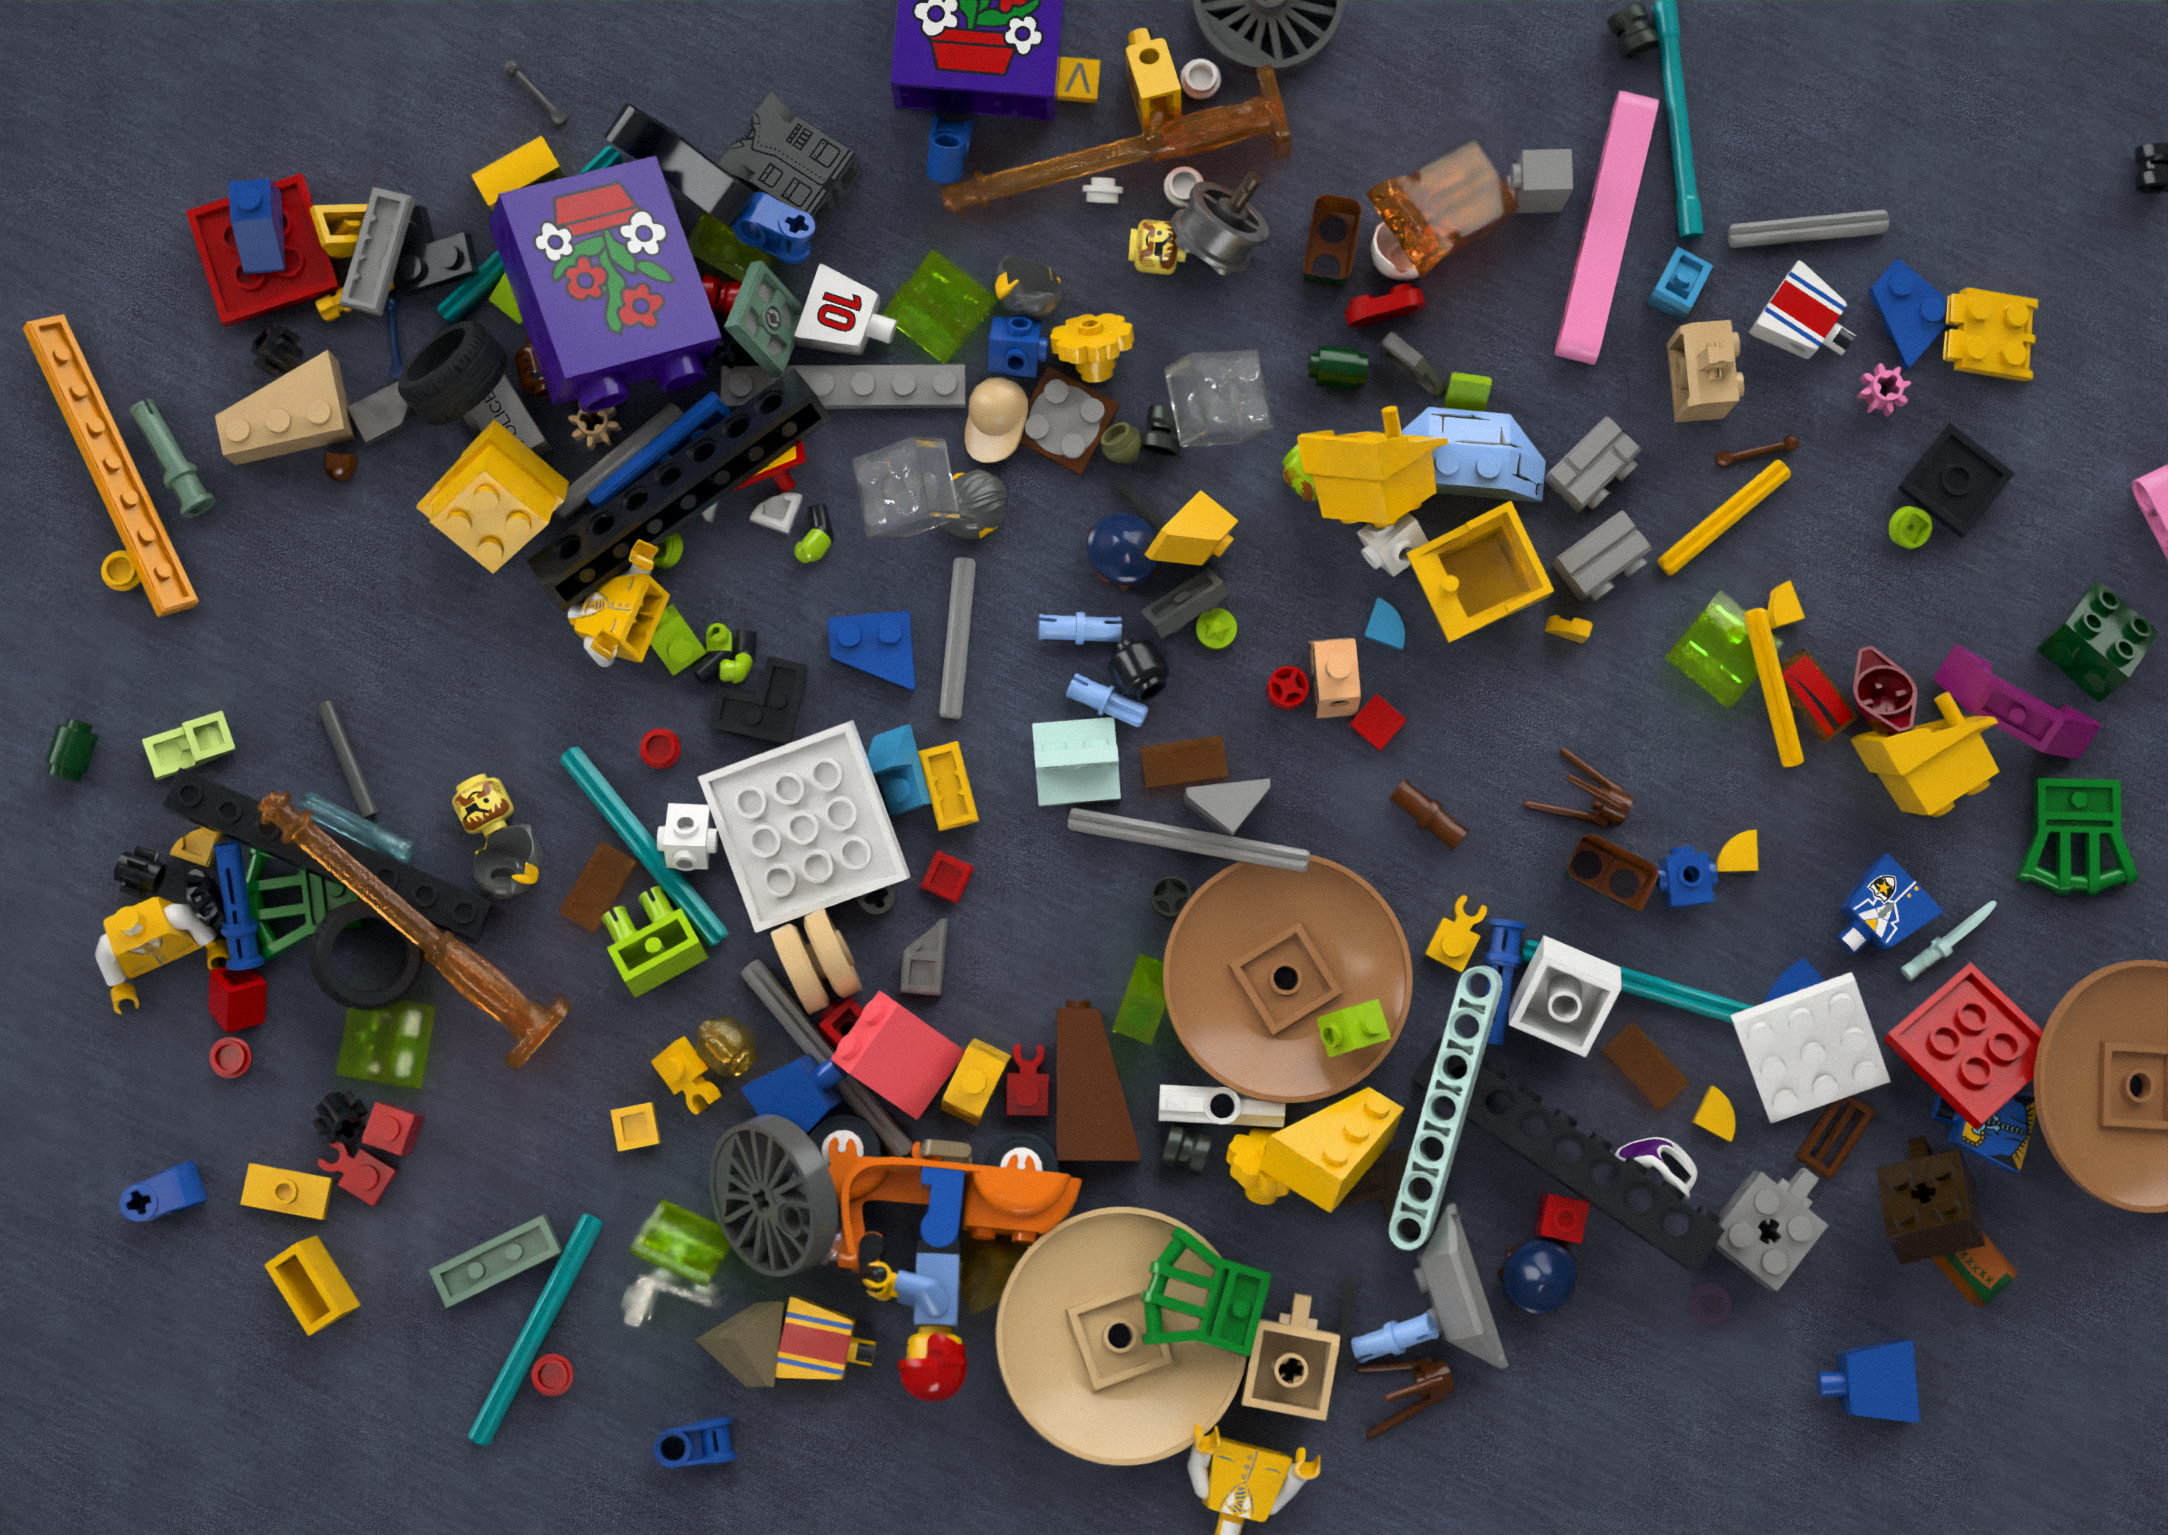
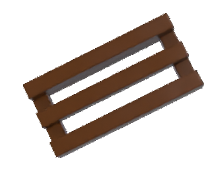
M1853 1095L1827 1104L1793 1157L1805 1163L1813 1171L1821 1174L1826 1180L1831 1181L1876 1111ZM1843 1101H1846L1848 1103L1812 1158L1809 1156L1810 1151ZM1856 1109L1859 1110L1862 1114L1828 1166L1825 1167L1821 1164Z

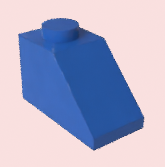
M270 178L228 182L231 225L244 274L286 271L281 191Z

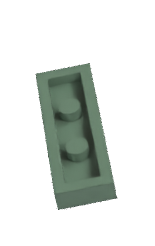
M543 1214L429 1269V1272L445 1307L449 1308L562 1253L563 1250L546 1214Z

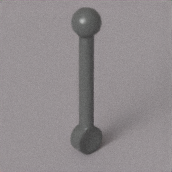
M514 60L507 61L504 66L506 74L515 76L551 114L550 117L553 124L563 126L567 122L565 111L560 108L556 109L520 71L518 62Z

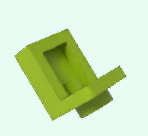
M671 604L666 607L650 644L674 676L707 652L675 606Z
M1379 999L1340 1009L1317 1018L1321 1040L1330 1058L1391 1039Z

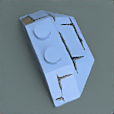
M1428 407L1402 430V434L1447 438L1448 445L1440 446L1432 451L1437 493L1540 503L1543 501L1546 461L1510 414Z

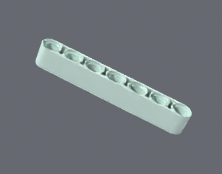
M1477 966L1468 969L1462 974L1458 983L1389 1225V1235L1392 1242L1404 1250L1418 1248L1433 1233L1502 991L1503 982L1500 974L1489 966ZM1477 973L1486 975L1490 980L1491 990L1485 997L1475 995L1471 989V980ZM1465 1014H1470L1478 1020L1479 1031L1473 1038L1463 1035L1460 1031L1459 1021ZM1453 1055L1463 1057L1467 1063V1073L1463 1078L1452 1076L1448 1070V1061ZM1440 1096H1447L1455 1103L1456 1112L1450 1119L1440 1116L1437 1112L1436 1102ZM1430 1136L1440 1139L1443 1143L1444 1154L1440 1159L1430 1157L1425 1151V1141ZM1417 1177L1425 1178L1431 1183L1433 1190L1429 1199H1421L1414 1193L1413 1183ZM1404 1218H1412L1418 1222L1421 1228V1235L1418 1239H1409L1404 1235L1401 1228Z

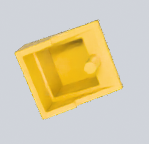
M1388 406L1381 410L1385 433L1365 431L1334 435V431L1324 430L1303 433L1297 436L1304 474H1312L1322 518L1339 519L1343 524L1368 522L1373 523L1375 527H1389L1396 524L1398 518L1409 511L1420 508L1423 501L1437 493L1432 451L1440 446L1448 445L1447 438L1402 434L1398 408L1396 406Z
M494 419L467 447L457 462L420 500L416 508L430 519L429 522L494 574L548 525L553 511L565 501L569 482Z
M1511 501L1406 553L1448 643L1540 602L1554 592Z
M1945 692L1934 699L1944 719L1913 727L1912 731L1886 737V734L1880 735L1874 730L1856 735L1850 739L1869 773H1876L1901 812L1932 815L1933 818L1941 816L1955 807L1954 800L1965 793L1971 796L1984 790L1990 785L1988 779L2000 772L1980 734L1992 725L1998 724L1996 718L1993 716L1962 715L1949 692Z

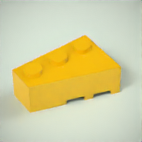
M1367 1087L1270 1135L1259 1169L1331 1213L1393 1141L1404 1108L1374 1089Z

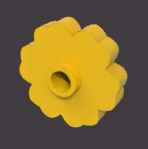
M1111 313L1101 314L1097 317L1092 314H1084L1067 319L1065 325L1052 329V334L1050 335L1052 353L1058 354L1061 361H1069L1075 364L1076 371L1081 374L1083 381L1092 383L1105 381L1113 376V368L1116 366L1115 358L1119 357V352L1132 348V343L1134 342L1133 325L1126 323L1124 316Z
M1252 1128L1249 1135L1237 1134L1234 1136L1233 1141L1228 1147L1226 1161L1231 1165L1229 1174L1244 1187L1247 1198L1257 1204L1269 1205L1274 1203L1278 1197L1287 1196L1290 1192L1289 1187L1259 1169L1270 1135L1278 1131L1275 1129L1263 1130Z

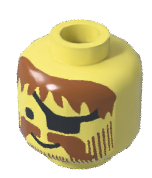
M1143 220L1139 223L1138 229L1131 228L1128 261H1134V266L1139 272L1170 275L1175 271L1177 262L1185 263L1186 252L1176 245L1175 239L1177 236L1173 231L1171 222Z
M483 773L467 779L456 787L458 793L453 797L452 804L467 833L478 834L483 832L485 838H487L493 832L508 827L505 821L513 814L514 807L502 782L498 778H487L486 774Z

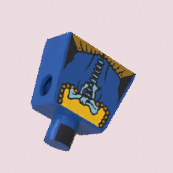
M2019 1092L1978 1130H1975L1940 1095L1936 1098L1932 1109V1119L1952 1125L1948 1136L1949 1144L2001 1171L2020 1173L2037 1114L2034 1094Z

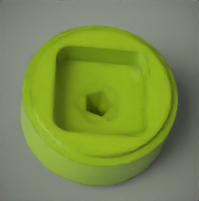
M1905 506L1898 509L1889 522L1890 538L1897 545L1908 549L1922 546L1928 540L1932 531L1930 516L1924 510L1913 506Z
M677 531L656 546L659 549L653 558L655 567L668 569L673 567L680 559L683 541Z
M1214 608L1211 611L1203 612L1196 624L1197 639L1204 647L1210 650L1227 648L1234 641L1237 633L1235 618L1229 611L1222 608Z

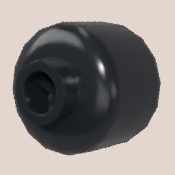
M1130 638L1122 641L1114 648V655L1109 661L1108 671L1124 696L1129 699L1146 701L1164 690L1167 684L1165 680L1169 674V667L1151 641H1135Z

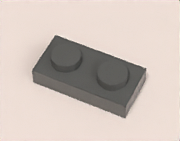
M1208 567L1140 612L1147 624L1162 639L1169 634L1177 633L1187 622L1201 613L1216 608L1220 601L1228 597L1230 593L1224 582Z

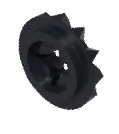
M195 868L185 874L184 891L188 903L203 924L216 931H221L222 923L226 921L222 892L217 886L216 880L210 878L208 872Z

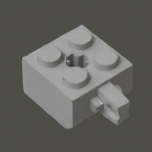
M1802 1167L1789 1183L1783 1178L1775 1183L1763 1172L1753 1171L1718 1213L1717 1216L1722 1219L1718 1225L1725 1229L1714 1248L1764 1288L1777 1292L1829 1226L1808 1209L1813 1202L1806 1196L1819 1178L1808 1169ZM1760 1223L1770 1224L1768 1228L1771 1233L1769 1239H1759L1762 1231L1758 1228Z

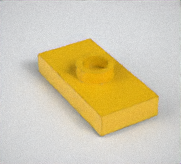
M958 741L918 751L939 832L979 822Z
M249 1163L240 1205L326 1220L334 1178Z

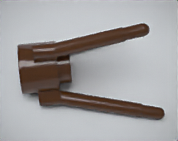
M1562 747L1559 750L1562 756L1601 785L1597 788L1572 774L1567 776L1568 782L1594 796L1590 808L1595 810L1596 813L1530 800L1524 802V806L1528 809L1588 821L1605 828L1608 822L1617 826L1622 824L1631 808L1633 796L1623 792L1622 786L1610 781L1580 757L1573 754L1567 748Z
M1427 1356L1418 1360L1358 1364L1356 1367L1358 1372L1419 1369V1372L1413 1373L1414 1384L1385 1394L1383 1399L1385 1402H1391L1418 1393L1420 1398L1425 1397L1367 1431L1366 1437L1368 1439L1374 1438L1428 1406L1444 1401L1443 1395L1455 1392L1451 1372L1445 1360L1433 1363L1431 1356Z

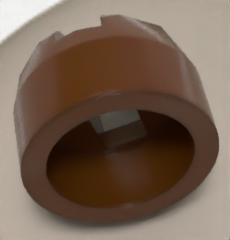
M325 452L324 468L330 479L344 482L354 476L357 469L358 456Z

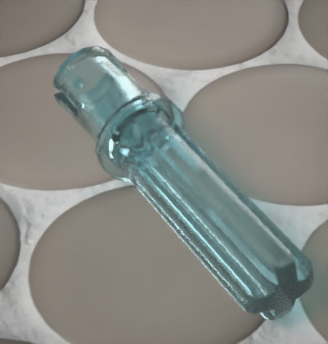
M307 791L299 802L298 808L302 814L365 845L367 848L404 864H408L415 853L413 850L416 849V843L386 829V824L382 822L374 824L312 791Z

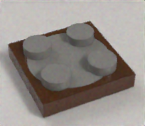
M1048 366L1028 402V414L1019 445L1082 477L1101 442L1103 433L1110 426L1120 404Z

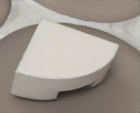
M792 492L773 496L760 503L754 509L749 519L754 523L789 535L803 496Z

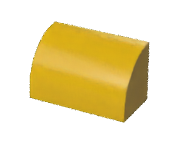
M542 135L471 175L492 212L499 193L565 178L560 165Z
M317 1235L296 1242L264 1264L308 1336L323 1330L361 1306Z

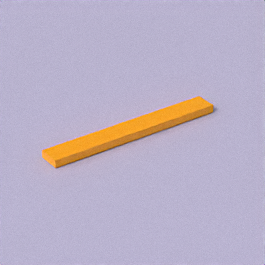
M62 314L26 322L23 331L157 617L194 608L199 603V600L65 315Z

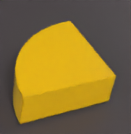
M1791 580L1776 586L1770 592L1766 612L1771 630L1805 618Z
M1553 615L1548 617L1544 631L1583 644L1589 638L1593 624L1580 618L1574 617L1571 622L1562 619L1559 615Z
M203 827L196 829L177 840L170 851V855L212 868L216 858L213 846L221 843L223 836Z
M1757 829L1742 832L1731 838L1723 846L1715 862L1717 873L1759 871Z
M1710 1085L1692 1123L1731 1142L1735 1132L1733 1107L1722 1091Z

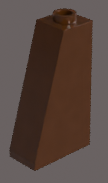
M1066 1001V1009H1057L1056 1156L1058 1160L1140 1161V1149L1100 1010L1091 1009V1001Z

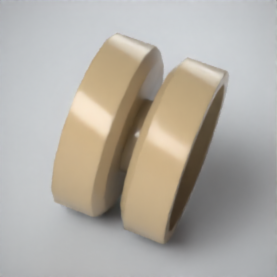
M824 907L806 915L804 918V927L810 939L808 944L805 943L797 927L790 923L770 932L782 964L808 1015L829 1006L830 997L823 982L826 978H828L836 995L841 998H846L863 990L853 966L855 964L844 937L840 930H836Z

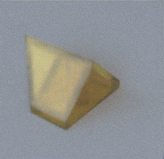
M966 1231L961 1262L960 1290L972 1315L1000 1302L1007 1279L1017 1262L1031 1246L1030 1244L1012 1242L1011 1235L995 1234V1240L970 1238V1231Z

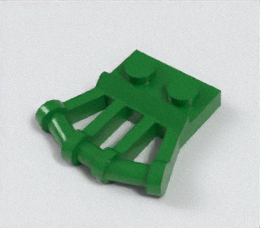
M2037 778L2033 780L2034 821H2032L2034 834L2025 857L2017 869V880L2025 883L2029 882V880L2054 890L2056 895H2068L2070 891H2083L2086 896H2097L2099 891L2120 883L2129 885L2138 881L2136 868L2121 834V780ZM2049 833H2055V873L2037 866ZM2071 834H2084L2085 872L2083 875H2071ZM2100 834H2105L2117 864L2115 868L2100 873Z
M250 847L248 848L247 853H250L251 857L245 878L251 917H255L256 921L259 922V930L256 931V937L263 948L260 953L264 956L265 961L281 955L290 947L313 936L318 924L335 908L348 902L361 900L360 894L299 869L300 874L262 880L267 858H276ZM301 886L303 903L264 909V892ZM305 915L306 920L305 925L278 940L267 922L269 920ZM364 919L348 924L341 931L365 928Z
M1176 1226L1171 1233L1173 1239L1155 1262L1151 1261L1148 1271L1152 1274L1147 1291L1143 1290L1140 1299L1144 1303L1146 1334L1142 1335L1143 1345L1196 1341L1204 1345L1249 1357L1272 1274L1220 1258L1186 1230ZM1188 1249L1214 1269L1212 1278H1208L1173 1266L1183 1252ZM1168 1279L1208 1290L1204 1307L1164 1296ZM1161 1308L1200 1319L1197 1330L1163 1332Z

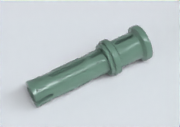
M146 399L147 406H145L143 400L136 403L130 408L129 412L134 417L165 472L163 483L167 489H172L182 506L180 508L182 517L193 518L208 511L214 506L216 499L213 494L207 493L198 477L200 473L198 467L192 462H187L155 405L156 403L153 399Z

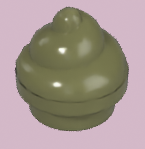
M1126 422L1114 424L1101 437L1102 451L1106 458L1115 463H1135L1140 453L1141 435L1136 428L1130 427Z

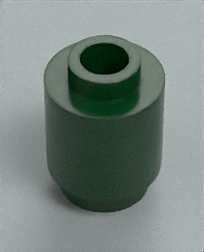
M1319 346L1318 353H1310L1308 377L1315 378V386L1349 390H1354L1355 386L1365 387L1368 373V354H1360L1358 349Z
M68 718L66 725L57 724L46 762L49 763L47 773L80 782L82 773L88 772L99 735L91 733L93 725Z

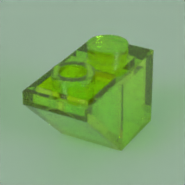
M1139 954L1111 1032L1151 1046L1167 1003L1162 983V961Z

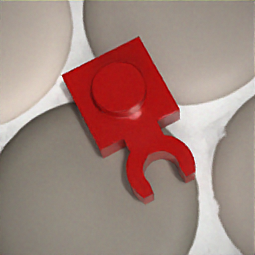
M1015 1044L1013 1057L1020 1066V1073H1007L1006 1115L1048 1116L1049 1074H1037V1067L1043 1062L1045 1056L1042 1044H1037V1056L1031 1061H1026L1022 1058L1021 1044Z
M337 1140L333 1144L329 1143V1145L339 1151V1160L332 1164L328 1160L320 1158L317 1162L318 1165L328 1172H342L344 1175L338 1183L339 1186L369 1205L377 1206L399 1170L365 1149H360L356 1156L353 1157L346 1143Z

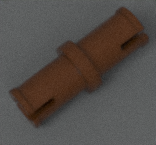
M1406 778L1389 797L1391 801H1394L1418 821L1416 826L1421 830L1424 828L1428 829L1450 847L1452 851L1456 849L1470 831L1442 810V803L1437 799L1434 802L1409 783V780Z

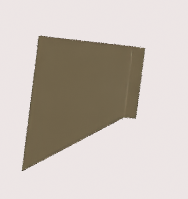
M756 1302L694 1340L745 1387L774 1388L784 1302Z

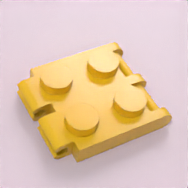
M1969 287L1961 290L1959 294L1947 296L1945 324L1957 326V330L1950 329L1945 331L1943 360L1954 362V370L2018 381H2032L2033 371L2029 370L2031 346L2035 345L2036 335L2032 334L2033 310L2038 309V300Z

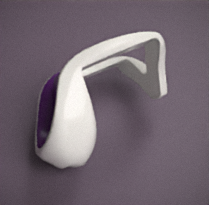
M1651 1137L1628 1143L1619 1148L1615 1153V1156L1622 1161H1625L1629 1156L1647 1169L1654 1166L1668 1183L1685 1194L1682 1201L1690 1198L1689 1191L1697 1179V1168L1688 1154L1675 1142L1666 1138ZM1664 1151L1670 1154L1686 1169L1690 1175L1685 1182L1670 1172L1661 1158V1152Z

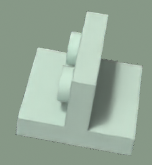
M1114 717L1032 723L1039 807L1121 800L1118 746L1116 745Z

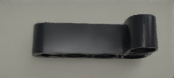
M628 102L624 104L604 135L612 144L638 160L656 156L665 180L709 214L731 228L734 227L736 221L755 195L754 191L671 128Z

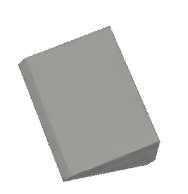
M1270 778L1186 787L1183 796L1184 804L1222 835L1233 837L1268 793L1271 787Z

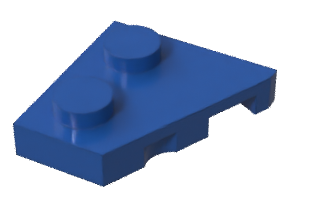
M1897 257L1869 289L1868 293L1875 308L1882 314V324L1888 338H1893L1901 356L1899 359L1901 367L1907 371L1946 327L1947 298Z
M909 610L827 617L831 660L861 670L878 679H884L906 690L916 691Z

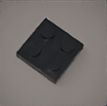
M1949 423L1897 489L1962 539L1968 534L2015 473L1957 427Z

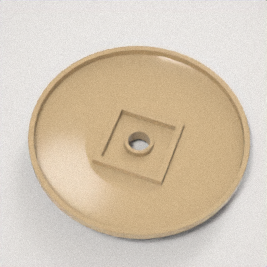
M1109 1207L1081 1213L1061 1222L1046 1235L1044 1234L1025 1251L1007 1279L1000 1298L995 1325V1347L1003 1382L1009 1396L1024 1419L1038 1434L1066 1453L1087 1461L1107 1465H1138L1167 1458L1195 1443L1193 1433L1195 1425H1201L1202 1435L1204 1436L1220 1420L1238 1390L1247 1360L1245 1356L1196 1341L1143 1345L1142 1335L1146 1334L1144 1303L1140 1299L1143 1290L1147 1291L1152 1274L1148 1271L1151 1261L1155 1262L1173 1239L1171 1233L1176 1226L1186 1230L1218 1257L1222 1258L1201 1235L1172 1217L1159 1212L1134 1207ZM1188 1249L1183 1252L1173 1266L1208 1278H1212L1214 1269ZM1168 1279L1164 1296L1204 1307L1208 1290ZM1161 1308L1163 1332L1197 1330L1200 1319ZM1114 1324H1122L1130 1332V1341L1122 1349L1115 1348L1108 1340L1109 1329Z

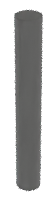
M332 700L318 704V711L363 819L371 818L379 812Z

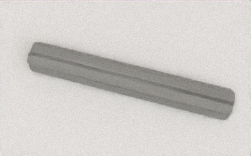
M1885 210L1740 223L1732 224L1728 228L1727 237L1730 247L1739 248L1883 234L1889 229V217Z
M669 403L568 487L565 501L554 510L561 519L566 520L590 500L587 495L682 416V411L674 403Z
M964 557L955 558L953 563L939 709L940 716L946 719H960L962 716L976 569L975 560Z

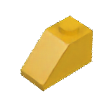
M1200 490L1160 530L1144 555L1150 560L1202 566L1213 554L1220 558L1234 541V538L1229 534L1238 520Z

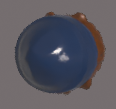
M1117 513L1099 520L1088 530L1087 554L1097 577L1104 584L1115 583L1122 591L1129 590L1131 586L1150 580L1159 572L1161 561L1150 560L1144 554L1158 533L1136 515Z
M1538 1238L1517 1244L1506 1252L1507 1262L1497 1271L1498 1277L1502 1280V1287L1506 1298L1512 1304V1307L1515 1310L1529 1314H1553L1575 1292L1576 1264L1562 1240Z

